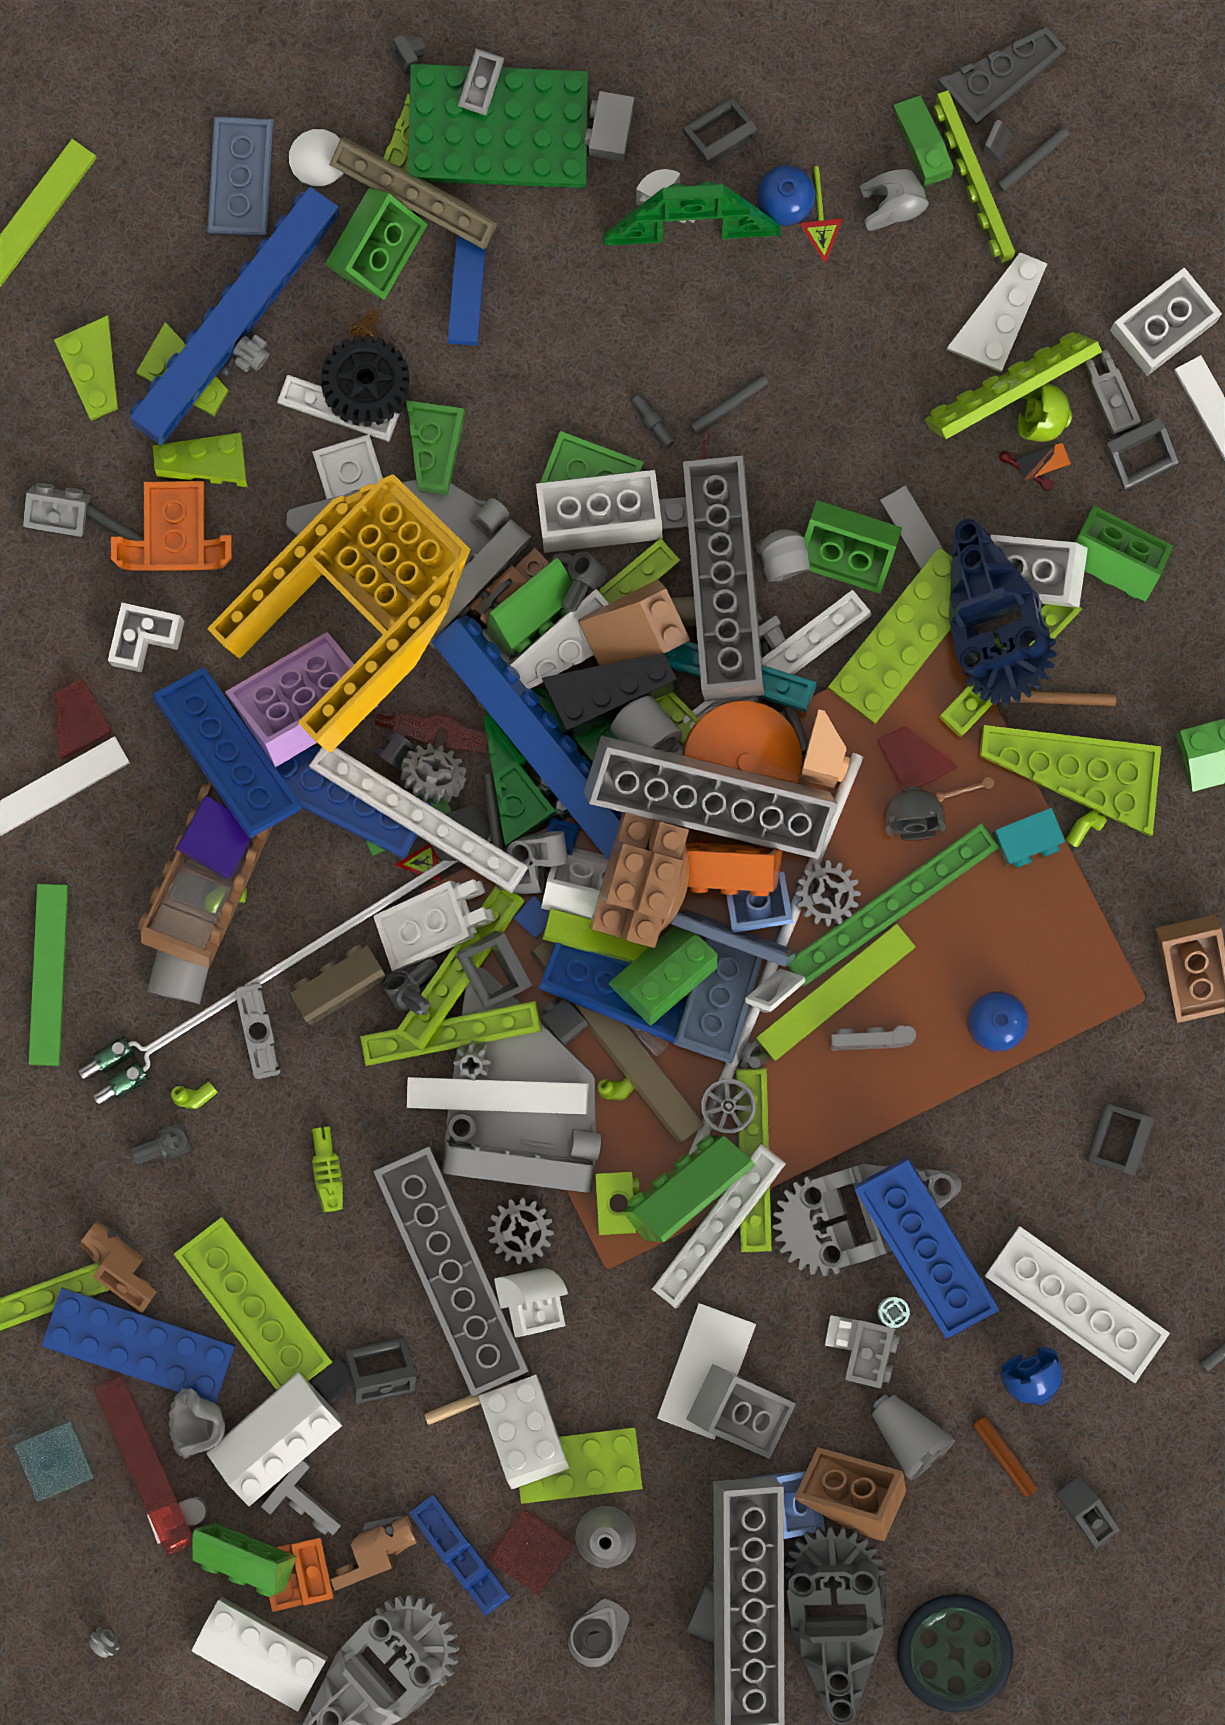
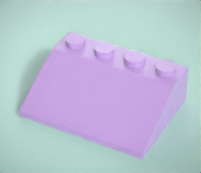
M326 632L225 691V693L266 756L277 767L317 743L298 722L354 664L331 635Z

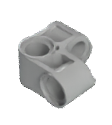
M563 831L528 834L515 840L508 846L507 854L528 867L513 893H545L546 876L544 867L563 865L568 861ZM521 845L525 846L528 850V856L522 852Z

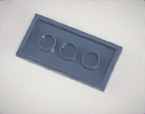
M214 117L208 234L267 237L273 119Z
M687 909L678 912L671 921L672 925L784 967L794 961L797 953L792 948L746 931L733 933L730 925Z
M705 937L704 941L717 953V969L688 993L673 1045L731 1064L735 1057L749 1008L745 998L754 990L762 958Z

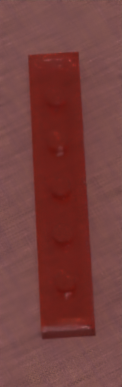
M119 1376L94 1388L166 1556H170L193 1545L192 1532L123 1376Z

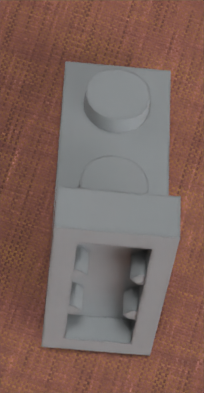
M303 1459L288 1473L261 1508L271 1515L287 1496L291 1499L288 1504L301 1515L306 1512L314 1519L312 1525L325 1535L328 1531L334 1535L343 1523L297 1485L298 1481L312 1466L307 1460Z

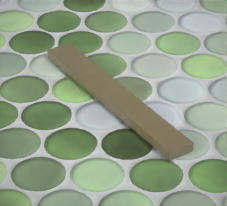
M545 941L530 953L544 972L555 946V943ZM568 1001L589 1024L588 1029L679 1145L704 1126L699 1117L625 1023Z

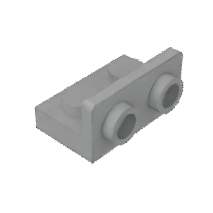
M37 483L36 486L33 485L26 493L23 527L82 537L85 531L87 505L90 502L91 495L83 494V490L77 488H66L64 491L54 489V486L48 483Z
M862 1320L858 1321L845 1380L880 1389L883 1387V1383L889 1384L893 1366L888 1365L890 1353L896 1354L900 1336L895 1335L896 1328Z

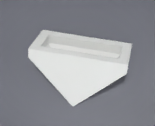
M779 969L745 998V1001L750 1006L764 1013L771 1012L805 983V977Z

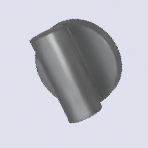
M756 1040L752 1044L747 1043L739 1056V1059L742 1060L741 1067L747 1069L749 1066L758 1068L770 1060L768 1052L760 1051V1042Z

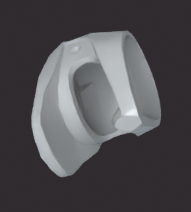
M911 170L889 171L860 186L864 198H869L872 195L887 196L880 203L879 210L865 219V226L868 231L877 230L896 222L911 220L924 212L929 205L923 186Z
M789 529L777 530L754 544L757 554H761L764 566L763 572L768 582L783 581L810 570L806 541L797 531Z
M603 1599L573 1625L568 1637V1646L573 1657L587 1667H599L611 1660L622 1642L630 1620L629 1614L619 1604L611 1600ZM593 1631H598V1632H599V1633H595V1634L589 1635V1634H590L591 1632H593Z

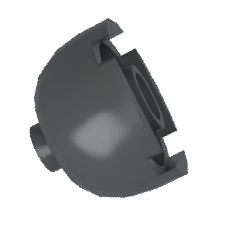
M910 786L905 788L904 791L895 795L886 807L885 832L891 837H894L893 832L901 834L902 840H922L935 837V830L941 829V832L945 830L943 805L934 794L922 790L921 787Z

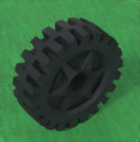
M359 335L353 336V341L351 342L348 338L343 340L342 346L336 345L332 349V354L328 353L322 367L321 387L327 406L331 407L332 412L336 416L341 415V420L345 422L352 420V425L359 426L360 422H363L365 427L371 426L372 422H376L379 425L384 422L385 418L389 421L394 417L395 412L399 413L403 403L405 404L410 384L408 365L406 360H403V354L400 350L396 351L392 343L385 344L384 339L380 337L375 341L371 335H366L365 339H361ZM367 377L370 378L372 382L369 384H361L358 380Z

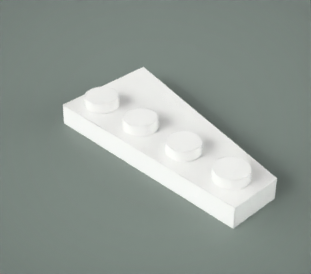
M1020 252L946 350L1001 373L1047 263Z

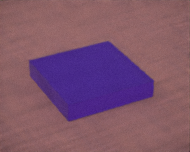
M205 796L176 849L228 880L235 871L252 838H248L228 808Z

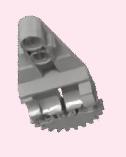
M860 1164L811 1180L809 1176L805 1177V1185L802 1186L798 1181L793 1183L796 1193L788 1189L785 1190L784 1193L789 1201L778 1200L777 1204L784 1211L774 1212L773 1216L781 1219L782 1222L773 1225V1229L782 1231V1234L776 1237L775 1241L786 1242L780 1252H792L788 1262L792 1263L800 1259L799 1270H803L807 1264H810V1274L814 1275L818 1267H820L822 1275L827 1276L829 1268H832L834 1273L838 1274L842 1267L860 1263L892 1251L858 1194L857 1197L872 1240L871 1242L857 1245L850 1220H845L828 1227L821 1228L820 1222L823 1220L827 1221L847 1214L839 1187L852 1183L856 1185L889 1166ZM915 1168L940 1209L960 1192L961 1180L954 1172ZM941 1178H945L950 1182L951 1191L949 1194L943 1193L940 1190L939 1180ZM812 1187L819 1189L822 1197L819 1203L814 1202L810 1197ZM831 1245L836 1246L840 1251V1259L838 1261L833 1260L829 1255Z
M413 1595L407 1596L406 1602H404L401 1596L396 1597L395 1605L391 1600L384 1602L386 1610L382 1607L375 1610L377 1615L367 1620L336 1653L303 1725H391L406 1718L432 1696L439 1684L441 1686L447 1684L445 1675L450 1677L454 1674V1671L448 1664L455 1665L458 1663V1659L450 1654L459 1651V1647L450 1644L451 1640L458 1637L455 1633L447 1632L453 1625L452 1621L442 1623L445 1612L441 1611L435 1615L436 1604L434 1602L425 1608L424 1597L419 1598L416 1605ZM383 1620L388 1624L389 1632L384 1628ZM367 1646L384 1664L390 1662L407 1648L405 1651L406 1655L397 1659L389 1668L391 1673L407 1689L400 1698L361 1655ZM424 1666L429 1670L430 1678L425 1674ZM333 1712L337 1715L339 1722L334 1719Z

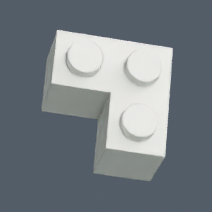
M121 602L108 662L115 667L142 672L148 644L178 650L184 625L183 618L180 615Z

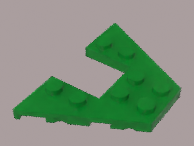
M703 182L699 186H686L685 184L677 183L667 188H662L604 233L603 241L604 246L663 243V222L722 218V239L781 236L780 225L775 220L724 184L717 185L715 182Z
M538 686L531 688L538 696L539 704L546 712L551 713L556 718L559 729L566 735L567 733L548 693ZM488 714L484 717V726L504 845L508 848L512 842L525 836L555 815V809L521 767L528 762L493 717ZM609 722L572 738L591 763H593L601 736L617 739L611 732L612 724Z

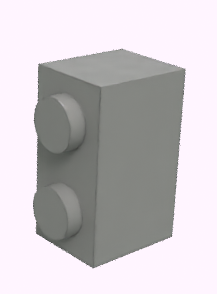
M599 91L598 101L592 100L589 117L594 118L592 129L587 128L584 142L589 147V156L624 162L634 109V97Z

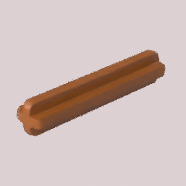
M983 1416L973 1423L974 1429L1022 1495L1028 1497L1037 1490V1485L988 1418Z

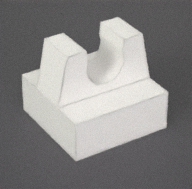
M830 1315L825 1346L852 1351L859 1320Z

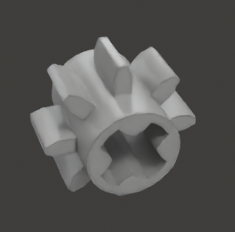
M256 334L252 339L245 335L233 350V354L238 357L235 360L236 365L245 372H248L250 368L258 371L270 355L265 350L267 342Z
M472 1040L467 1048L462 1045L459 1046L457 1052L460 1056L455 1058L453 1064L460 1065V1076L465 1074L475 1081L479 1073L485 1076L488 1074L489 1068L487 1065L491 1064L493 1056L487 1055L486 1044L480 1046Z

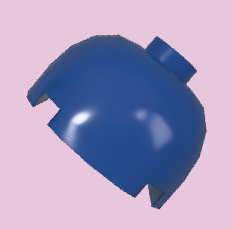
M791 165L778 166L767 172L759 183L757 192L759 209L783 226L794 225L806 219L814 208L816 197L814 183L809 175L797 166Z
M1003 991L989 992L979 997L971 1006L967 1017L968 1030L973 1040L981 1047L993 1052L1007 1051L1017 1046L1025 1037L1029 1026L1028 1013L1023 1003L1014 995Z
M1044 1347L1037 1348L1039 1353L1021 1361L1022 1353L1009 1359L1001 1367L1003 1373H1000L1006 1390L1019 1402L1034 1403L1035 1405L1045 1404L1051 1400V1397L1062 1384L1063 1372L1058 1354L1052 1348Z

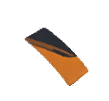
M1063 443L1044 448L1017 459L1024 480H1029L1071 465Z

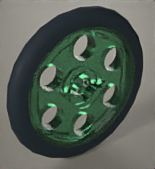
M958 1594L936 1597L916 1609L903 1626L897 1650L899 1670L905 1684L912 1693L933 1708L956 1713L974 1710L987 1704L998 1695L1010 1675L1014 1654L1011 1635L999 1614L981 1600ZM954 1613L961 1615L964 1621L963 1626L956 1631L948 1629L946 1625L948 1616ZM926 1629L934 1630L937 1634L936 1643L929 1647L924 1646L920 1642V1635ZM978 1629L988 1630L990 1633L988 1644L978 1646L974 1643L973 1635ZM946 1638L957 1649L963 1648L964 1651L960 1653L965 1669L954 1658L948 1659L947 1656L951 1652ZM928 1660L934 1661L938 1666L936 1675L931 1678L924 1677L920 1672L921 1665ZM979 1660H986L991 1665V1671L985 1677H978L974 1673V1665ZM952 1676H960L964 1680V1688L959 1693H952L948 1690L947 1683Z

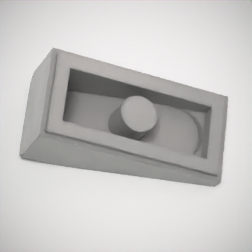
M475 49L458 107L487 115L505 61L503 57Z

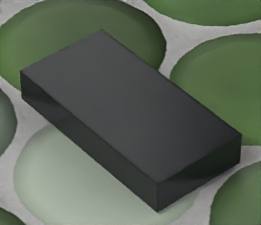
M340 1356L309 1382L329 1405L351 1387L347 1364Z

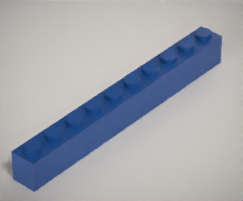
M309 187L305 193L300 192L296 196L290 213L287 216L282 215L274 226L276 231L269 239L264 238L256 250L258 254L251 262L248 260L239 270L238 275L240 277L233 285L230 283L221 293L220 298L222 300L215 308L212 306L207 310L202 319L204 323L197 331L194 329L189 333L184 342L186 346L180 354L176 352L172 355L166 365L168 369L162 377H155L148 388L150 391L144 400L139 399L131 408L130 414L132 415L130 419L132 425L160 446H162L229 360L238 342L250 333L340 216L339 207L312 187Z
M468 615L456 619L432 643L609 861L623 812L589 804L584 794V789L592 763L580 755L573 739L563 734L558 727L556 718L542 708L539 704L538 696L531 689L525 687L520 680L518 671L503 660L500 649L493 642H489L482 634L480 624L476 620L469 618Z

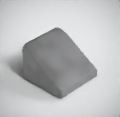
M995 121L983 149V154L999 161L1003 160L1013 139V134L1002 121Z

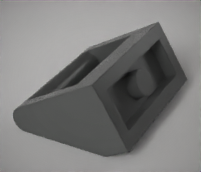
M733 97L682 128L707 168L757 138L758 129L751 118ZM733 111L742 126L706 147L695 133Z
M1160 417L1108 442L1104 447V451L1124 490L1179 464L1166 427ZM1157 436L1167 457L1127 476L1119 454Z
M495 930L456 954L484 1008L532 986L503 932ZM490 947L510 983L491 995L470 957Z
M1105 1103L1086 1161L1129 1176H1135L1155 1118ZM1114 1113L1137 1121L1123 1165L1100 1158Z
M404 1337L344 1350L352 1393L356 1404L415 1391L416 1374ZM400 1350L403 1368L359 1377L355 1360Z

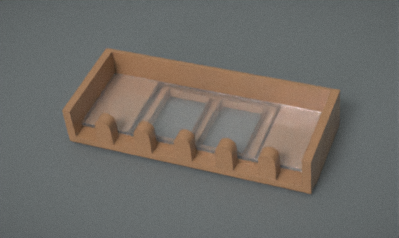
M210 782L208 785L205 783L202 785L197 799L200 803L205 796H208L228 808ZM192 809L190 811L186 821V826L189 825L196 810ZM273 826L252 837L235 871L228 880L177 850L176 847L183 836L180 835L174 847V852H177L173 862L168 860L162 873V878H165L161 888L156 886L152 893L150 904H153L149 914L144 913L140 919L138 930L141 931V943L193 964L209 968Z

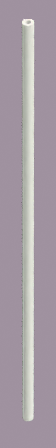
M856 753L851 755L846 775L843 781L840 782L834 797L837 806L819 859L810 857L805 869L813 872L812 864L818 862L820 865L864 758ZM812 880V882H811L810 885H809L808 892H809L810 887H811V885H812V883H813V880ZM798 885L796 891L801 890V886ZM794 895L790 904L793 923L781 926L775 943L787 946L802 910V907H796V904L801 901V897ZM767 961L757 988L777 971L779 964ZM750 1005L734 1060L731 1064L725 1063L719 1080L732 1079L739 1064L740 1053L748 1042L760 1010ZM724 1084L717 1086L713 1093L722 1100L725 1098ZM711 1098L706 1111L720 1107L721 1104ZM718 1112L708 1115L712 1123L715 1122ZM704 1117L702 1119L704 1126L698 1130L689 1155L698 1149L697 1143L708 1136L712 1130Z

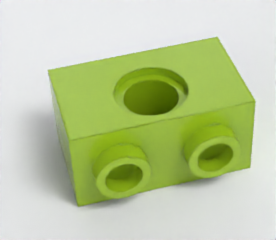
M632 1172L596 1174L599 1235L636 1233V1229L623 1212H615L611 1209L610 1199L616 1194H621L629 1201L634 1195L639 1193V1178H633Z

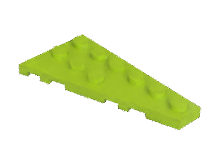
M988 725L982 726L980 757L1149 837L1153 836L1161 746Z

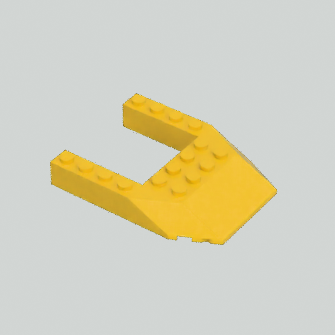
M394 474L380 479L376 484H368L359 488L360 491L347 497L342 495L333 499L207 628L226 649L240 659L323 574L383 634L298 722L319 745L330 753L416 666L447 613L471 550Z

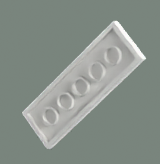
M1018 1226L984 1275L1133 1383L1137 1382L1170 1334L1020 1226Z

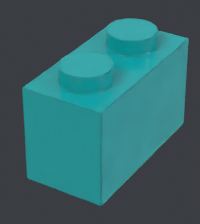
M1052 808L993 832L1005 865L1014 864L1015 868L1031 863V856L1042 853L1043 857L1059 852V845L1065 842Z

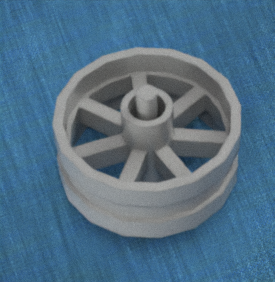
M722 1079L713 1083L705 1091L701 1100V1112L706 1123L713 1130L721 1133H736L745 1129L752 1121L755 1114V1098L752 1091L744 1083L735 1079ZM724 1084L725 1089L724 1100L711 1092ZM729 1084L743 1088L733 1099H730ZM747 1093L750 1098L751 1107L736 1105V1102ZM707 1097H711L720 1103L721 1106L706 1111ZM735 1110L750 1112L748 1119L743 1124H741L735 1114ZM723 1111L720 1124L716 1126L711 1122L708 1115ZM728 1114H731L738 1126L737 1128L723 1129Z

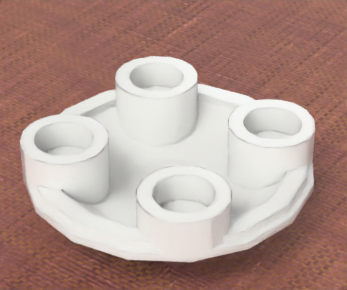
M312 129L302 133L293 142L289 151V165L293 174L302 184L326 186L343 176V172L329 165L340 141L336 134L325 129Z

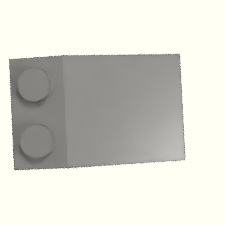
M712 1364L686 1420L711 1434L770 1459L796 1403Z

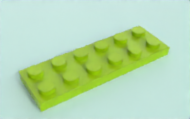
M1069 333L1060 338V343L1052 348L1044 347L1036 351L1034 358L1027 362L1020 361L1011 365L1008 368L1009 372L1002 376H992L982 383L983 386L977 390H968L956 397L957 401L948 406L944 404L934 408L930 412L931 415L924 420L931 431L948 439L1102 352L1098 341L1080 333Z
M940 547L828 686L830 691L874 725H876L951 630L949 607L952 557Z
M224 1217L218 1219L174 1253L175 1257L276 1390L297 1372H300L309 1381L333 1362Z

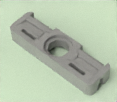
M259 982L251 983V985L238 986L235 989L253 1075L256 1079L275 1076L280 1073V1068L276 1069L278 1063L274 1045H270L274 1043L269 1015L265 1009L262 991L258 990V988L262 987V984ZM255 1022L263 1023L267 1028L266 1035L261 1039H255L249 1033L250 1026Z

